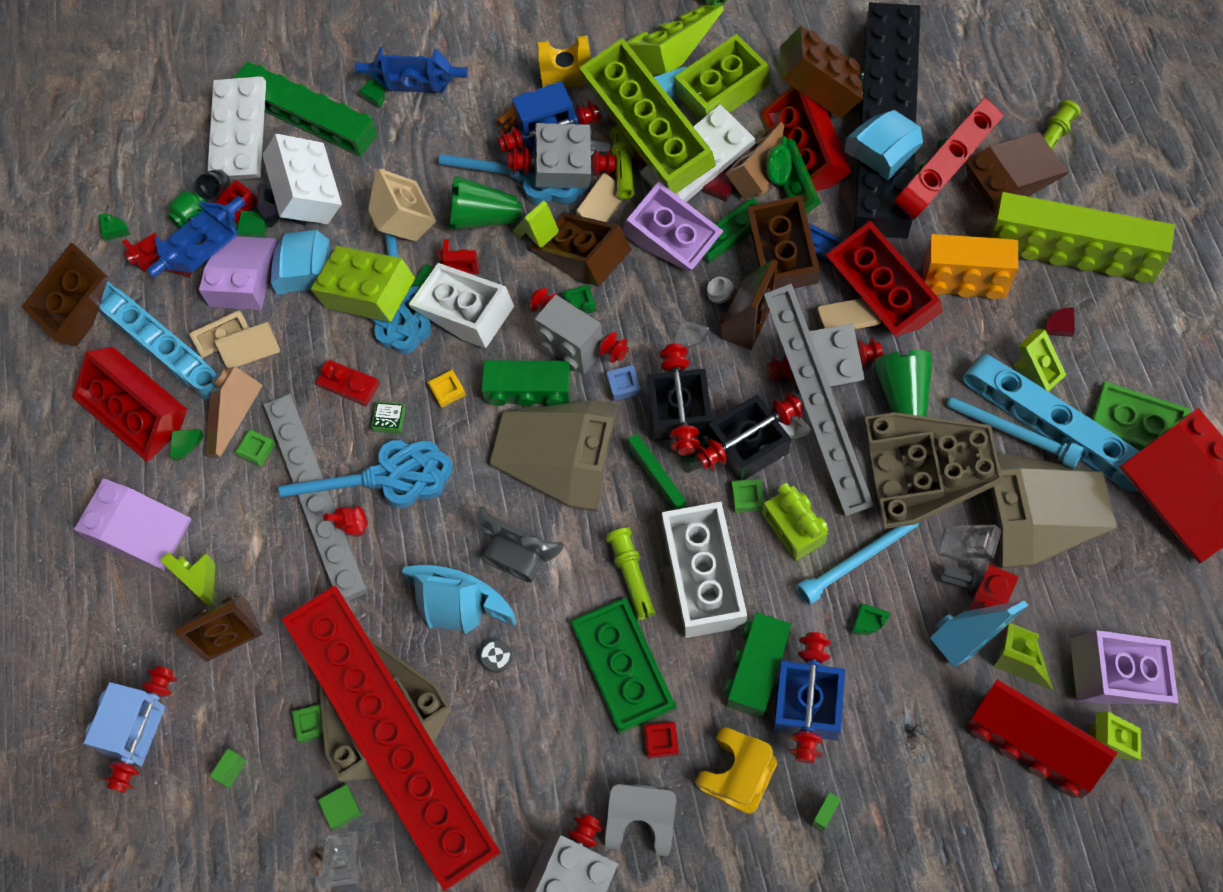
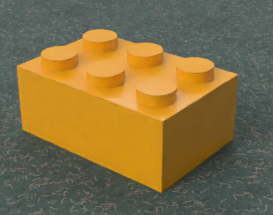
M931 234L922 264V279L936 295L979 296L989 299L1007 298L1018 271V240Z

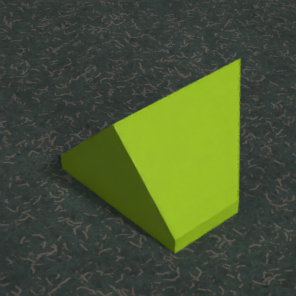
M1009 623L993 667L1054 691L1037 641L1039 634Z

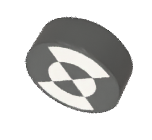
M493 640L485 644L481 650V661L488 671L500 673L511 665L512 653L505 642Z

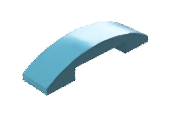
M435 565L404 567L401 572L406 582L415 585V574L476 582L485 602L483 607L487 616L511 626H515L517 622L514 612L508 603L494 589L467 573Z

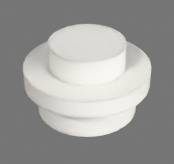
M724 277L713 278L707 286L708 297L716 304L729 300L734 290L733 283Z

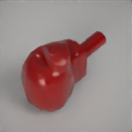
M361 506L338 508L334 514L325 513L323 515L325 521H333L336 528L343 530L350 536H362L368 527L367 516Z

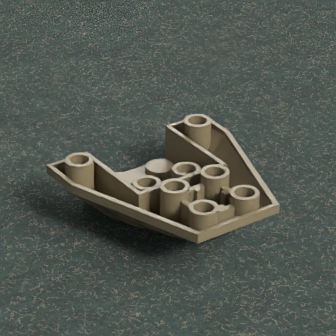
M589 400L504 411L490 466L568 507L598 512L604 486L602 475L612 432H616L621 404Z
M896 412L865 417L871 465L879 509L885 529L915 525L1003 482L991 425Z
M1012 454L997 455L1003 482L992 487L991 492L1000 528V533L995 542L1001 569L1034 566L1116 530L1117 524L1103 472L1079 467L1072 469L1063 464Z
M370 638L373 646L434 743L451 711L447 701L435 683ZM319 683L325 755L339 781L376 778Z

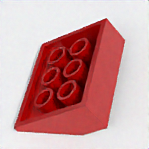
M1197 408L1171 425L1119 466V468L1198 564H1200L1223 548V436L1205 414Z

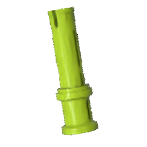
M1071 100L1060 101L1057 106V112L1047 121V130L1042 136L1052 150L1058 140L1068 134L1072 121L1081 114L1080 107Z
M615 126L610 131V138L613 141L611 155H615L617 196L620 199H630L634 196L631 159L635 150L619 127Z
M620 528L610 532L605 538L608 543H611L615 558L613 561L615 566L622 570L637 615L636 617L638 620H644L645 612L643 607H645L648 618L654 616L656 611L653 608L638 565L640 554L638 551H635L631 541L632 531L630 528Z

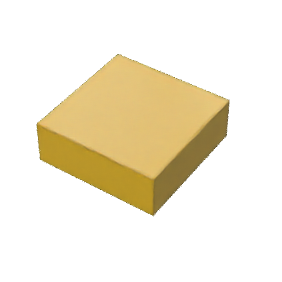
M453 370L427 382L441 408L466 396L465 390Z

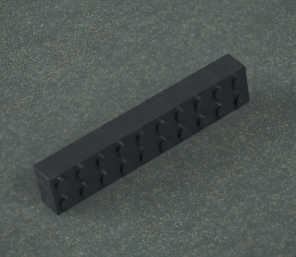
M869 2L865 22L862 72L863 99L860 106L859 126L876 115L892 110L897 111L916 124L921 5ZM915 153L889 180H886L878 172L857 159L853 233L871 221L887 238L908 239L913 219L893 201L914 178Z

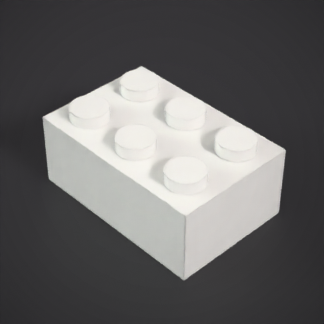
M275 134L262 155L279 217L328 224L342 203L324 143Z

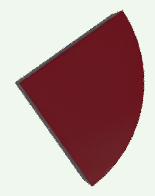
M1074 307L1060 309L1051 315L1044 328L1047 335L1073 337L1075 333Z

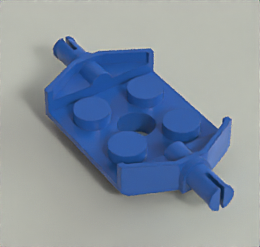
M380 47L373 62H356L355 64L356 74H371V77L375 78L387 91L444 93L453 77L468 78V67H453L437 49H434L432 57L383 55V47Z
M237 196L224 206L222 204L200 202L199 204L203 211L164 242L159 237L155 238L160 257L157 262L146 269L149 275L155 278L165 269L192 273L238 235L234 213L246 205L244 200ZM201 240H205V241H204L202 244H200V245L196 244L197 242H199V241H201Z

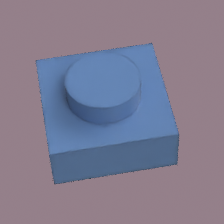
M634 365L606 372L614 401L641 395V387Z

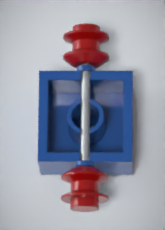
M561 81L512 98L517 129L512 126L511 133L508 134L500 130L501 136L497 137V141L502 153H511L514 147L519 152H522L523 145L532 153L535 150L536 123L587 125L592 122L595 126H598L601 114L597 104H592L590 100L587 102V107L584 108L577 104L574 113L573 104Z
M808 632L806 636L799 639V642L805 645V650L798 652V656L807 664L781 661L773 726L774 733L791 735L790 739L796 742V748L789 750V753L795 756V761L801 763H814L815 758H821L822 754L816 751V745L823 743V739L837 741L841 733L846 670L844 668L820 666V663L830 659V655L824 652V647L830 646L831 641L826 639L822 633Z

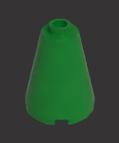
M453 176L449 230L455 231L513 224L516 218H521L522 202H517V196L460 176Z
M909 350V355L900 356L899 352H893L876 358L874 360V369L891 413L896 412L927 417L933 361L931 352Z

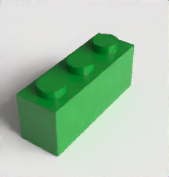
M484 360L482 393L485 403L493 406H503L505 404H519L521 406L547 404L550 406L570 403L571 369L569 361Z
M757 612L753 622L747 620L742 638L747 639L744 650L738 649L733 667L738 668L735 679H728L723 695L729 697L728 708L761 719L764 718L792 623Z

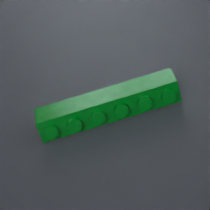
M247 61L233 77V79L263 77L266 80L265 113L359 157L363 155L378 135L374 121L368 114L359 113L344 103L339 104L330 100L326 95L322 93L317 94L303 84L291 82L281 74L276 75L262 65H255Z

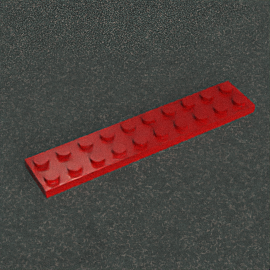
M336 585L283 617V623L363 757L366 759V762L443 891L446 892L499 856L501 851Z

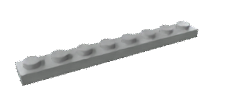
M792 283L765 293L766 302L845 516L873 507L874 504Z
M291 394L264 404L293 484L324 479ZM329 490L298 495L332 587L335 585L338 587L346 602L368 593L346 533L336 528L333 521H325L323 519L325 513L334 514L336 510Z

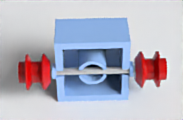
M156 665L154 670L147 669L146 672L151 678L149 682L141 683L145 691L109 682L107 689L99 697L97 713L94 720L86 728V739L83 744L106 757L119 760L108 764L113 770L111 776L102 778L103 781L108 782L106 788L125 794L126 789H134L129 781L131 776H138L140 773L133 764L142 767L166 708L159 702V698L171 695L172 692L167 688L169 682L177 681L172 676L174 671Z

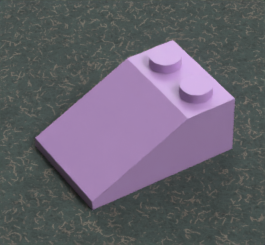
M659 181L628 217L622 229L624 235L643 250L689 272L695 268L723 233L722 229Z
M236 236L210 257L205 265L199 288L208 306L262 310L277 239Z
M103 478L74 530L88 543L164 571L166 566L160 559L168 552L173 555L192 519L129 487Z
M1098 630L1070 638L1077 701L1098 704L1178 703L1170 640Z

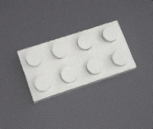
M263 77L214 80L207 172L213 169H220L229 176L230 180L261 177L266 80Z
M721 104L694 126L695 130L713 151L716 166L676 193L685 202L690 200L704 185L717 177L756 143L755 138ZM648 166L640 172L642 178L652 188L658 183V178Z

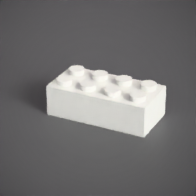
M722 502L662 512V527L685 638L744 628L747 622V612Z

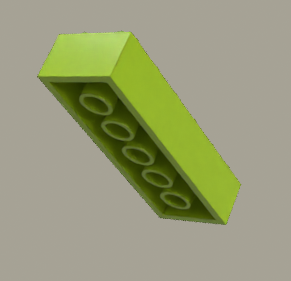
M623 38L579 67L586 86L658 180L673 193H678L716 166L713 151Z
M1002 192L991 222L989 238L1018 240V256L1027 260L1045 261L1053 265H1065L1079 268L1083 271H1096L1106 273L1109 276H1121L1135 279L1139 282L1154 283L1172 252L1175 224Z

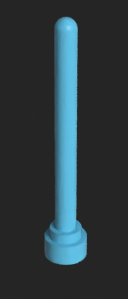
M951 397L946 402L950 409L1058 455V459L1063 461L1062 464L1072 469L1076 467L1084 451V447L1075 443L1071 445L1065 443L1062 445L957 398Z
M919 523L894 527L819 578L804 579L796 585L800 598L807 605H812L821 598L820 595L823 594L824 588L915 529Z

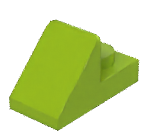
M544 200L524 217L513 230L519 239L527 233L540 248L559 231L550 208Z
M1036 329L1018 345L1022 357L1014 364V367L1032 382L1049 392L1066 376L1046 330Z
M169 552L160 559L208 607L213 603L215 562L208 554L203 555L193 566L184 557L180 556L176 559Z
M1108 711L1096 712V722L1089 724V735L1118 752L1115 758L1141 760V728Z

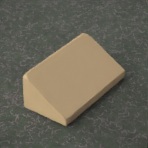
M603 173L577 209L576 214L608 222L624 200L617 196V182Z
M862 298L823 305L817 308L821 329L853 323L854 329L881 324V320Z
M238 310L189 333L201 358H204L219 351L215 344L216 339L248 329L249 326L241 310Z
M269 322L215 340V344L227 368L238 367L280 352L276 335Z

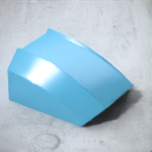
M895 110L885 112L870 118L852 132L846 139L844 152L852 157H856L878 172L880 176L889 180L923 144L921 127Z
M318 230L285 233L276 245L272 261L271 284L277 295L311 290L330 257V241Z
M415 574L417 607L429 629L438 627L463 631L464 634H467L480 625L484 600L476 582Z

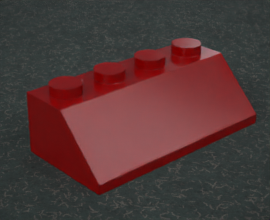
M791 86L761 111L766 128L782 121L784 124L783 136L787 139L795 140L816 191L832 188L851 173L845 154L827 110Z
M871 221L826 254L829 261L894 337L921 329L943 312L941 300Z
M108 347L86 351L72 398L145 461L151 460L171 441L172 431L181 430L188 409L116 348Z
M996 679L985 693L966 727L972 730L971 733L983 742L990 741L1001 748L1000 752L1012 760L1017 761L1019 759L1030 766L1029 770L1033 774L1043 779H1051L1059 784L1058 788L1063 793L1073 798L1078 796L1082 799L1089 794L1118 753L999 679Z

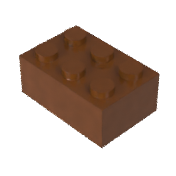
M800 26L780 46L781 80L840 119L863 99L860 65L858 62L840 53L835 45L827 44L820 39L816 32L809 31Z
M802 195L748 206V222L758 267L761 268L772 259L778 261L775 290L791 283L793 289L819 284L820 269Z

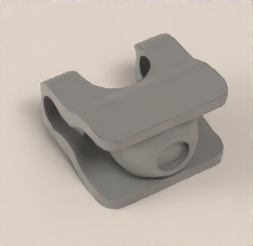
M617 784L613 786L609 798L605 835L606 848L619 849L623 842L625 829L629 823L641 820L647 822L655 833L656 854L668 856L672 847L677 803L676 794L673 791L658 789L655 786L639 784Z

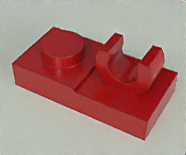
M332 360L325 362L320 370L321 374L316 381L318 387L367 407L380 385L378 379Z
M988 563L969 610L1007 604L1019 576Z

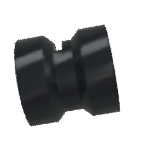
M213 169L197 178L196 190L202 198L213 200L221 196L230 185V178L224 171Z

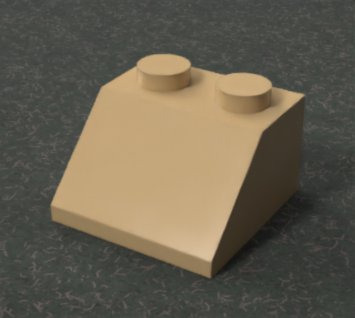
M378 169L375 172L368 208L373 219V225L382 233H388L416 242L436 222L417 181L382 169Z

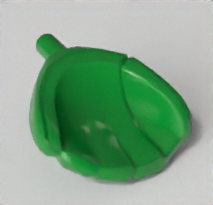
M785 136L780 138L779 144L771 147L766 156L767 176L771 182L778 186L787 182L792 167L791 154Z

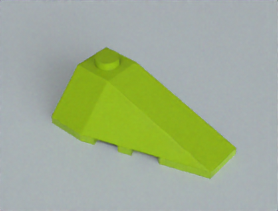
M723 5L700 6L680 15L679 21L664 22L658 25V31L649 35L647 31H644L626 42L651 74L661 75L673 71L684 64L723 12Z

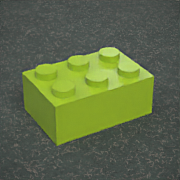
M737 33L674 76L678 97L700 120L720 104L730 113L770 85L769 65Z
M336 246L311 287V291L326 309L391 323L412 286L415 276L402 258Z

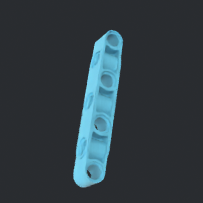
M107 281L98 309L99 312L182 384L192 389L202 399L209 401L210 392L215 385L212 383L216 376L215 371L191 348L136 302Z
M981 354L963 375V381L970 389L992 402L996 407L1039 435L1062 445L1065 443L1070 445L1075 443L1084 447L1079 461L1095 471L1103 472L1105 477L1122 488L1132 492L1137 491V488L1119 466L1139 450L1123 441L1120 437L990 355ZM1052 419L1059 421L1061 424L1054 422ZM1104 452L1109 453L1112 457L1107 456Z

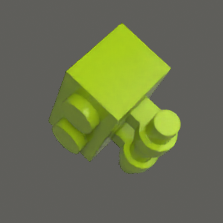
M785 483L778 488L780 494L764 503L762 514L790 555L797 561L826 543L828 527L821 516L816 517L813 513L808 497L803 492L799 493L795 486L790 487L788 483Z

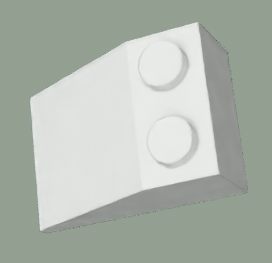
M440 263L435 266L409 303L410 308L452 334L485 349L514 308L506 286Z

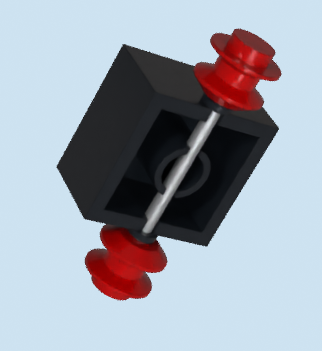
M671 343L660 351V357L664 359L661 363V368L667 372L648 374V392L654 441L674 439L676 441L671 444V449L679 455H690L695 452L697 446H700V441L694 439V437L708 436V423L712 422L706 370H685L690 365V361L684 358L688 355V349L681 344Z
M785 393L783 395V402L773 400V411L770 412L758 395L753 396L708 423L709 447L704 449L701 446H697L698 453L695 455L697 462L702 469L706 470L708 468L711 472L715 471V463L727 464L739 481L748 479L789 453L791 438L780 423L789 426L792 416L797 419L802 418L801 411L803 410V405L797 396Z

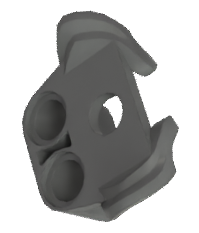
M479 507L478 517L484 534L493 537L482 556L483 560L491 566L531 583L542 563L555 558L562 551L564 546L562 542L542 540L492 517L491 514L487 513L485 507Z

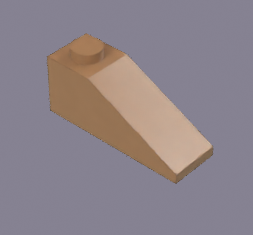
M782 121L763 130L756 138V143L726 173L744 199L753 195L759 197L769 189L768 184L771 181L766 172V156L771 147L780 143V138L783 136L784 131Z
M236 366L224 370L221 369L212 382L215 385L210 392L205 456L208 458L221 457L263 386Z

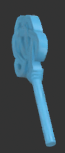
M535 150L531 154V159L532 155H535ZM443 154L439 156V165L507 174L518 182H524V194L527 200L534 204H540L543 200L545 202L552 200L557 203L570 204L577 200L578 195L588 191L592 185L590 177L588 188L535 187V167H532V164L531 170L527 175H525L523 169H517L515 175H513V169H508V164Z
M385 233L388 256L399 257L396 236ZM410 287L391 323L370 318L371 322L375 324L374 332L381 346L393 348L398 353L409 354L432 334L430 319L413 309L412 311L415 314L412 315L408 309L409 303L421 287ZM403 318L405 320V323L403 325H400Z
M394 440L384 444L378 453L379 465L370 466L363 470L361 474L278 486L280 497L363 485L369 489H383L385 500L392 507L402 509L411 506L418 499L439 497L444 491L445 483L452 476L453 463L449 456L439 451L438 446L431 441H419L409 445L401 440ZM419 469H422V470H423V472H415V471H417V470H419Z

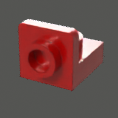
M155 232L133 246L127 239L122 241L127 248V251L123 253L132 266L138 264L143 272H146V269L157 262L160 257L155 240L158 236Z
M443 239V249H439L438 252L440 264L472 275L479 274L476 250L461 249L452 251L449 239Z

